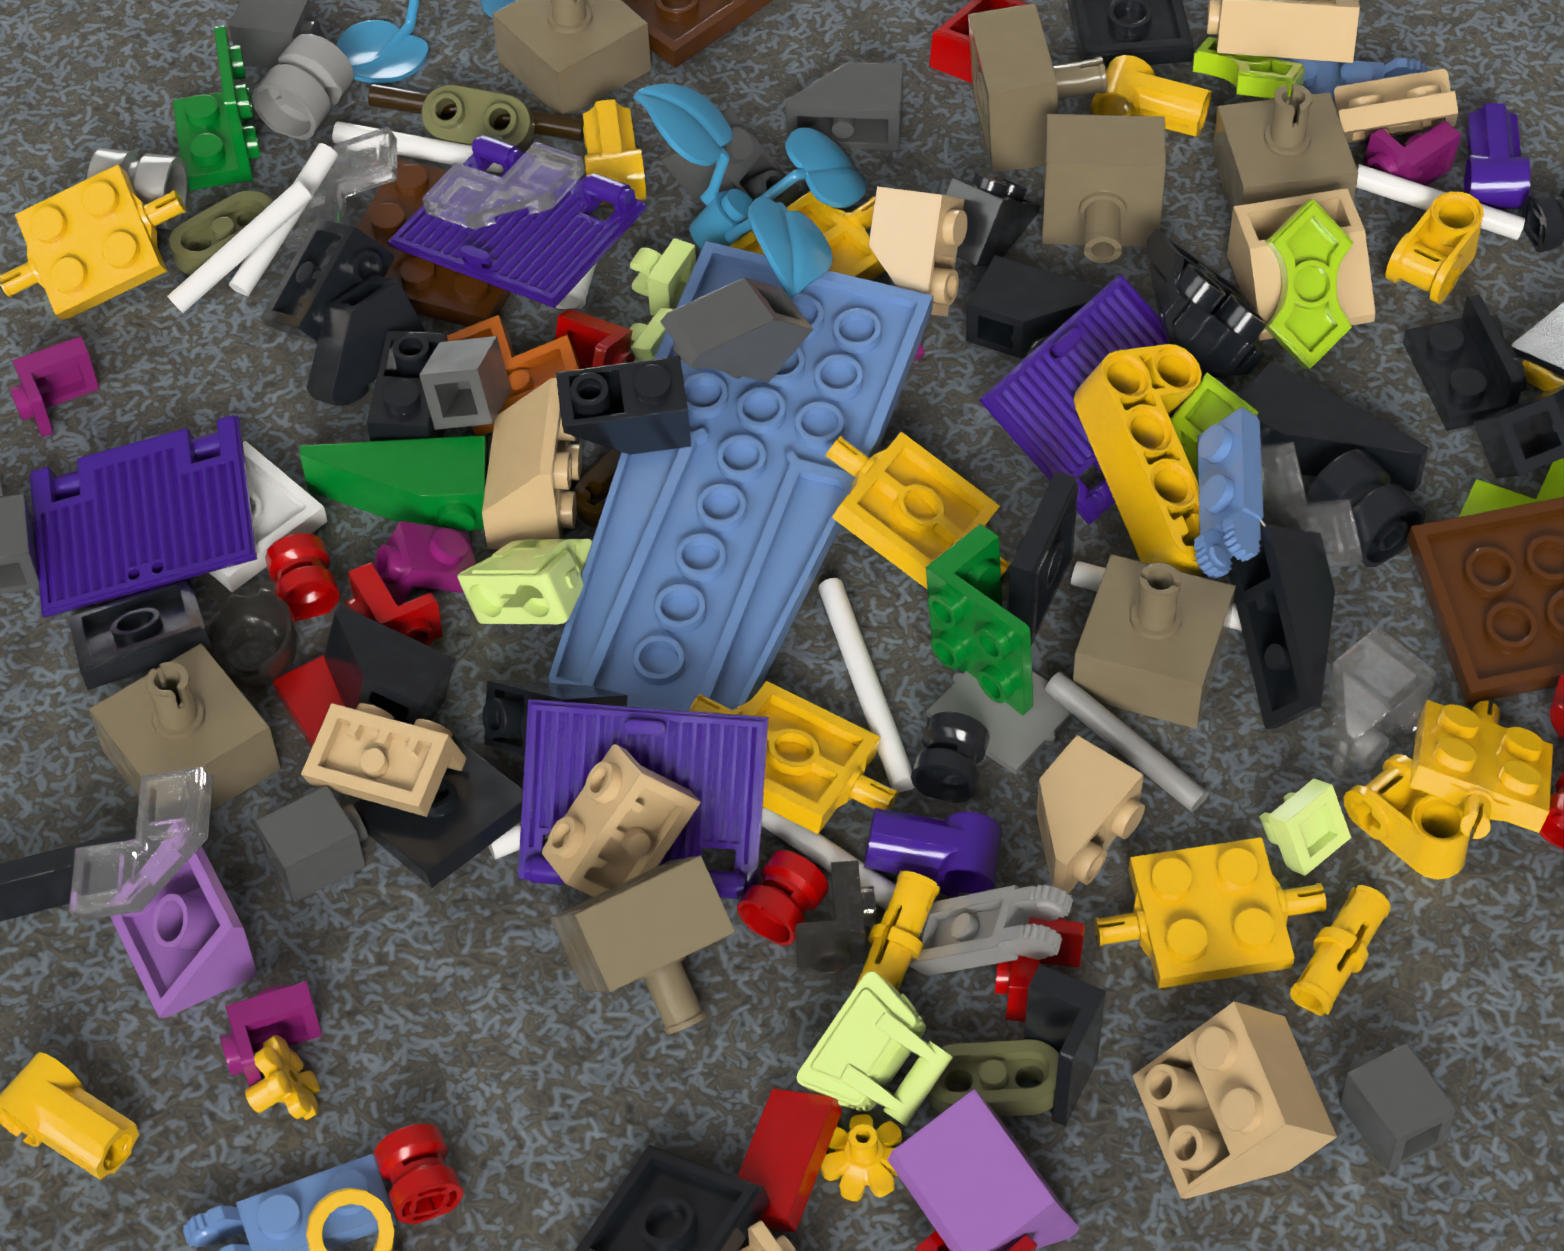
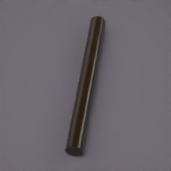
M372 84L369 89L368 103L374 107L422 115L423 103L430 93ZM455 104L445 106L441 112V118L452 119L457 112V106ZM530 110L535 122L534 134L583 141V119ZM502 114L498 116L494 122V127L505 129L510 123V115Z

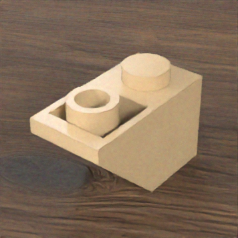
M877 186L869 247L897 287L932 295L933 310L931 315L948 316L949 305L954 302L959 286L958 273L955 270L957 249L964 241L967 232V215L963 211L965 199Z
M1078 735L1039 778L1036 812L1051 886L1061 888L1063 891H1067L1068 894L1079 881L1085 885L1093 881L1106 860V848L1117 836L1122 839L1128 838L1140 823L1145 811V805L1140 803L1143 774Z

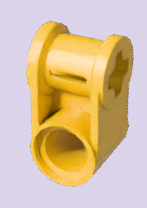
M1447 192L1438 196L1414 228L1406 233L1397 244L1388 262L1385 278L1395 284L1400 280L1430 293L1431 301L1439 305L1442 304L1454 289L1460 275L1472 262L1477 253L1484 217L1483 206L1479 200L1464 192Z
M1402 754L1392 755L1384 762L1382 766L1383 772L1365 786H1353L1345 793L1343 797L1345 809L1356 825L1373 839L1380 840L1416 872L1433 879L1450 878L1459 873L1463 868L1468 849L1470 834L1468 837L1465 836L1460 828L1463 812L1460 808L1455 807L1442 798L1409 787L1413 760Z

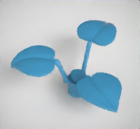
M409 0L406 20L400 29L388 21L369 20L352 25L340 36L336 46L346 55L351 63L355 80L377 84L392 83L412 76L423 67L429 54L428 43L419 37L410 35L415 28L420 0ZM481 0V8L492 18L493 13L517 0Z
M667 83L647 86L636 92L632 98L645 107L660 134L681 157L701 166H710L716 163L709 187L700 196L702 202L707 206L689 226L692 239L701 249L705 241L730 246L745 233L753 230L770 266L790 299L821 278L829 270L833 261L832 251L825 236L816 224L803 213L787 211L783 203H775L772 200L794 183L803 179L806 180L815 198L831 207H850L863 197L866 192L865 179L854 169L849 157L832 139L811 128H798L791 132L785 142V149L788 157L798 169L790 172L764 194L752 201L746 193L739 189L719 192L730 160L729 154L723 147L727 146L732 140L733 133L725 117L710 100L688 87Z

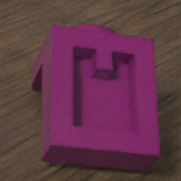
M1444 121L1425 134L1422 132L1414 134L1402 146L1385 130L1380 128L1370 135L1363 165L1428 186L1451 171L1461 134Z

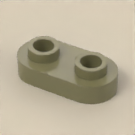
M444 85L434 89L426 97L422 106L423 124L428 132L439 140L472 145L476 137L486 135L518 146L520 151H522L532 140L535 131V122L530 110L518 98L507 94L457 85ZM449 104H455L457 106L455 116L450 120H442L441 112L443 108ZM502 114H509L511 117L509 125L503 130H495L494 122L496 118Z
M258 191L238 192L174 228L169 238V245L176 267L186 274L191 275L266 209L273 200L268 195Z
M1032 1039L950 1044L941 1049L953 1058L926 1097L929 1105L937 1113L941 1114L975 1089L999 1117L1041 1114L1054 1107L1059 1053L1049 1044ZM1027 1080H1036L1041 1083L1032 1088L1020 1087ZM959 1082L967 1083L971 1086L965 1092H952L948 1090L950 1086Z

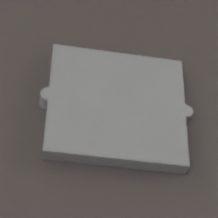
M967 671L964 674H954L953 685L926 711V716L929 718L935 713L948 711L959 712L981 722L988 730L990 736L985 755L1015 775L1044 745L1050 746L1055 743V733L1073 714L1045 692V687L1049 681L1033 671V708L1025 715H1021L1006 702L997 703L991 700L981 689L978 680Z

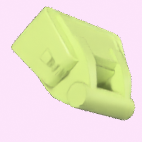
M590 539L516 540L504 545L491 557L460 572L457 578L477 621L481 624L559 625L565 623L570 618L583 588L581 575L592 541Z
M869 971L862 977L798 1071L796 1078L798 1083L818 1095L835 1098L839 1105L856 1109L860 1112H868L878 1103L885 1107L883 1109L884 1112L904 1126H907L953 1057L931 1041L927 1043L921 1038L926 1030V1025L922 1017L918 1016L916 1008L904 993L901 995L891 983L876 972ZM913 1052L919 1058L894 1094L887 1090V1087L908 1056Z

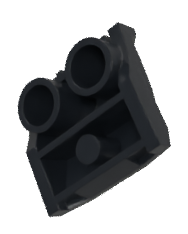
M1155 229L1147 239L1146 255L1150 264L1156 305L1168 344L1178 345L1186 349L1195 357L1200 365V369L1209 373L1214 378L1250 374L1265 356L1258 336L1268 323L1256 312L1254 306L1239 287L1223 278L1167 238L1162 232Z

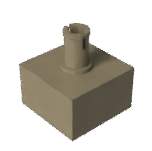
M517 0L492 14L498 61L557 115L569 117L651 70L648 23L622 0Z
M1036 3L968 14L972 93L992 173L1043 167L1047 114H1058L1059 99L1106 93L1107 78L1103 59L1099 56L1095 57V59L1052 65Z
M1292 84L1291 97H1287L1288 89L1286 85H1283L1276 90L1274 99L1220 105L1217 107L1212 153L1231 214L1233 206L1348 188L1354 203L1358 171L1330 92L1311 94L1304 86Z
M1047 114L1042 196V244L1084 245L1085 256L1096 263L1115 261L1121 255L1122 246L1146 247L1147 239L1155 229L1160 230L1166 170L1165 117Z
M1111 554L1075 652L1073 681L1101 704L1197 729L1230 629L1236 586L1179 572L1175 567L1167 563L1147 564Z
M202 644L197 645L170 662L159 664L160 667L158 669L152 668L146 676L89 708L105 755L157 822L172 820L175 831H177L180 825L191 824L281 769L270 727Z
M701 856L668 861L550 917L580 985L585 992H612L635 980L644 979L664 1023V1030L668 1035L684 1030L707 1017L698 1002L681 961L687 955L735 933V930Z

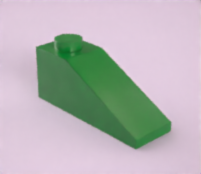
M485 435L300 445V459L308 492L396 522L404 521L468 531V533L472 530H484L482 507L489 465Z

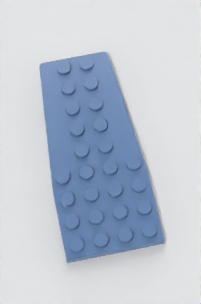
M705 241L676 308L742 278L783 287L765 255ZM828 270L821 278L791 298L813 328V331L769 383L743 376L740 379H736L725 372L705 367L700 370L694 369L681 360L688 407L691 447L632 455L621 452L581 575L583 588L570 618L566 621L549 673V683L587 685L628 695V707L689 711L694 699L700 693L732 710L752 700L760 690L841 527V524L834 520L832 516L850 493L851 485L855 478L829 458L827 459L825 455L841 435L869 458L878 453L933 310L932 295ZM667 330L654 359L677 356L673 349L675 342Z

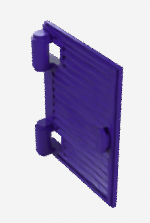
M482 135L476 137L472 143L473 154L387 243L389 247L556 308L647 207L642 200L636 199L634 190L628 184L596 173L588 174L581 180L524 159L523 152L520 151L518 146ZM493 163L502 165L504 168V172L495 182L480 177ZM603 201L613 204L615 207V211L606 221L590 216Z
M1122 274L1118 275L979 399L982 405L1050 482L1056 471L1077 478V483L1079 484L1076 511L1089 525L1103 512L1108 510L1115 503L1106 479H1103L1095 488L1089 491L1078 478L1091 464L1102 475L1103 472L1075 409V391L1109 353L1168 344L1159 316ZM1050 351H1053V353L1056 355V358L1051 356ZM1201 370V380L1206 375V372ZM1216 379L1227 387V385L1222 380ZM1179 407L1169 416L1170 419L1179 409Z
M231 415L217 419L218 432L194 438L188 428L77 458L78 471L57 477L49 467L31 471L29 476L41 613L44 618L257 560L241 424L238 416ZM136 575H139L137 579L133 580Z
M529 699L518 878L530 880L531 883L566 885L542 854L545 835H549L556 822L565 816L584 788L590 771L603 760L611 746L616 744L626 749L641 766L691 790L701 802L658 866L671 860L701 856L703 859L704 847L736 850L733 872L708 870L720 898L738 899L743 897L751 886L758 885L769 717Z

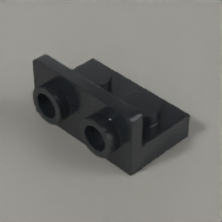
M316 218L260 319L274 329L308 338L317 344L326 306L372 275L385 277L394 261V256L355 226Z
M1480 294L1466 297L1462 318L1405 330L1404 347L1446 431L1472 426L1475 420L1517 404L1520 393L1526 389L1524 366L1517 356L1512 357L1504 342L1503 329L1498 316L1495 313H1489Z

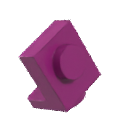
M81 336L12 360L20 383L9 388L22 422L33 418L42 438L53 434L45 408L99 389L89 352Z
M404 521L399 522L386 545H382L378 549L374 561L376 571L397 606L404 602L413 586L464 593L457 575L476 565L468 531Z
M304 981L291 986H273L263 990L256 997L225 1006L232 1033L219 1037L231 1077L245 1073L249 1087L262 1080L260 1071L255 1065L254 1056L255 1053L263 1049V1042L274 1035H279L286 1040L289 1047L322 1036L307 982Z

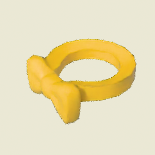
M347 1187L332 1191L316 1203L308 1216L305 1235L309 1251H327L322 1238L324 1222L331 1212L340 1206L348 1204L362 1205L370 1210L375 1217L378 1234L373 1251H398L392 1250L394 1227L390 1212L379 1198L366 1190Z

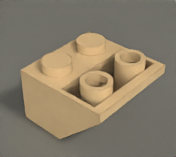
M1348 188L1233 206L1227 257L1240 290L1266 322L1274 314L1280 299L1281 273L1278 261L1265 241L1309 199H1314L1353 241V245L1341 261L1336 285L1340 308L1351 326L1374 322L1376 313L1366 234ZM1266 329L1258 336L1259 341L1274 338Z
M556 378L547 380L498 414L495 419L482 507L487 549H501L504 545L516 540L563 539L564 528H575L577 513L576 492L569 491L571 487V480L580 481L582 446L581 444H571V441H576V437L563 432Z
M1234 1001L1132 1076L1180 1198L1187 1199L1289 1171L1337 1138L1285 1016Z

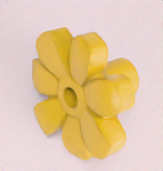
M274 1035L263 1042V1049L255 1053L254 1061L265 1078L245 1090V1096L249 1105L257 1113H262L276 1103L281 1102L286 1104L289 1113L296 1119L303 1117L305 1120H308L317 1115L319 1107L314 1094L320 1092L321 1089L315 1073L310 1070L301 1072L304 1067L303 1061L297 1053L288 1047L286 1040L281 1036Z
M867 1114L853 1116L850 1120V1132L848 1133L836 1126L827 1150L830 1153L825 1155L820 1168L824 1179L833 1181L842 1178L839 1184L840 1194L843 1198L850 1201L860 1200L867 1185L871 1192L879 1198L895 1190V1182L892 1175H898L887 1159L891 1152L902 1142L903 1136L899 1126L892 1121H888L875 1130L873 1119Z

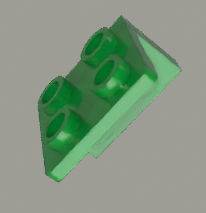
M225 25L214 27L223 92L173 99L179 155L186 164L188 191L253 181L250 160L261 158L255 124L245 126V121L255 119L250 87L246 86V83L238 84L237 82L239 79H246L241 45H229Z
M979 524L926 566L931 648L938 660L947 668L952 670L958 668L963 673L967 671L976 678L983 692L991 700L997 703L1006 702L1021 715H1025L1033 708L1030 628L1002 606L999 536L982 524Z

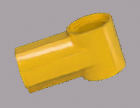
M1122 55L1110 61L1106 70L1107 92L1104 94L1095 93L1090 105L1093 115L1165 117V129L1195 137L1200 135L1206 122L1212 91L1157 77L1149 64L1135 56Z
M615 99L596 101L593 108L583 113V134L585 149L587 148V154L584 155L586 175L596 173L628 184L634 190L636 199L647 200L641 149H636L630 108L622 107ZM603 201L600 205H606L610 203Z
M37 1053L0 1094V1124L16 1137L23 1132L27 1135L23 1141L32 1147H38L43 1142L99 1180L106 1175L114 1174L132 1154L133 1146L140 1135L134 1122L87 1093L79 1079L66 1066L46 1053Z

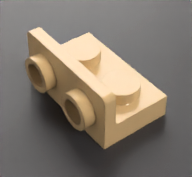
M1445 69L1342 85L1334 89L1336 111L1348 143L1367 141L1370 139V135L1380 128L1385 130L1390 136L1428 131L1444 121L1451 126L1456 125L1458 117L1455 91L1450 89L1449 76Z
M331 703L301 775L310 785L321 788L327 785L332 791L427 817L446 769L462 771L467 758L452 740V732L438 723L426 719H416L414 725L394 720L391 714L370 704L360 703L355 710Z
M614 744L603 760L590 771L584 788L568 812L553 826L548 841L543 847L542 854L566 885L594 897L656 868L701 802L691 790L641 766L626 749Z

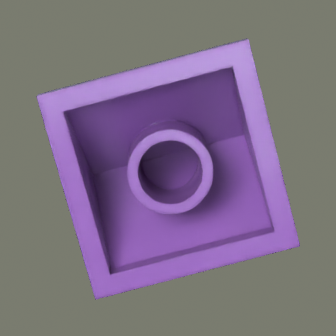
M180 825L110 914V918L159 1018H167L258 976L244 928L193 827Z
M975 1089L895 1148L887 1159L950 1251H1008L1026 1234L1038 1244L1036 1249L1066 1240L1075 1235L1080 1229L1002 1119Z

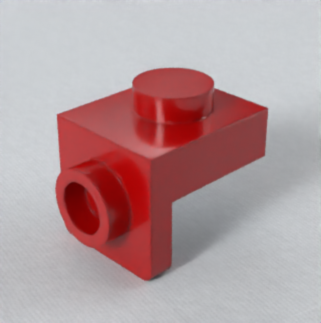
M570 308L558 315L555 340L568 335L575 348L581 369L634 362L633 354L629 353L633 330Z
M372 562L348 571L352 598L345 600L346 608L427 646L433 640L443 636L439 605L433 594L428 593L397 606Z
M1035 917L1029 918L1028 924H1042L1045 927L1056 930L1058 934H1061L1062 941L1057 955H1053V957L1048 956L1045 959L1037 960L1019 955L1017 960L997 963L994 994L1008 995L1006 1020L1026 1022L1028 986L1040 963L1080 967L1085 930L1083 923L1067 921L1062 917L1051 921Z

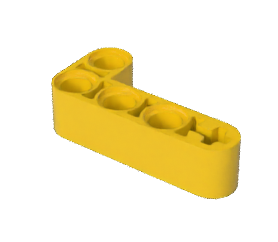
M1172 344L1126 349L1109 353L1075 391L1074 404L1077 414L1140 561L1147 564L1167 563L1175 567L1179 572L1200 577L1203 571L1199 568V564L1196 562L1197 558L1194 555L1197 553L1194 549V539L1200 536L1199 484L1169 417L1199 385L1202 375L1200 365L1190 352L1178 345Z

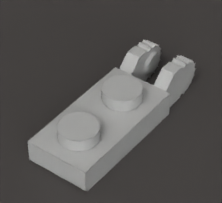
M1038 884L1037 887L1028 886L1023 888L1012 885L935 901L919 938L924 945L919 958H911L909 966L921 974L931 976L1017 960L1019 955L1037 960L1045 959L1048 956L1053 957V955H1057L1062 941L1061 934L1042 924H1028L1030 916L1048 921L1068 916L1073 902L1072 895L1053 885Z

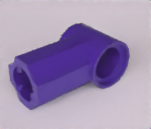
M1485 103L1476 112L1468 113L1466 123L1468 158L1464 174V193L1472 195L1481 204L1493 208L1522 209L1524 199L1529 196L1530 161L1528 157H1521L1517 115L1509 112L1505 104Z
M875 808L866 847L864 868L899 874L900 871H911L921 874L935 881L937 886H940V892L948 897H958L959 892L974 894L995 889L1002 828L991 817L976 812L954 813L948 816L945 821Z

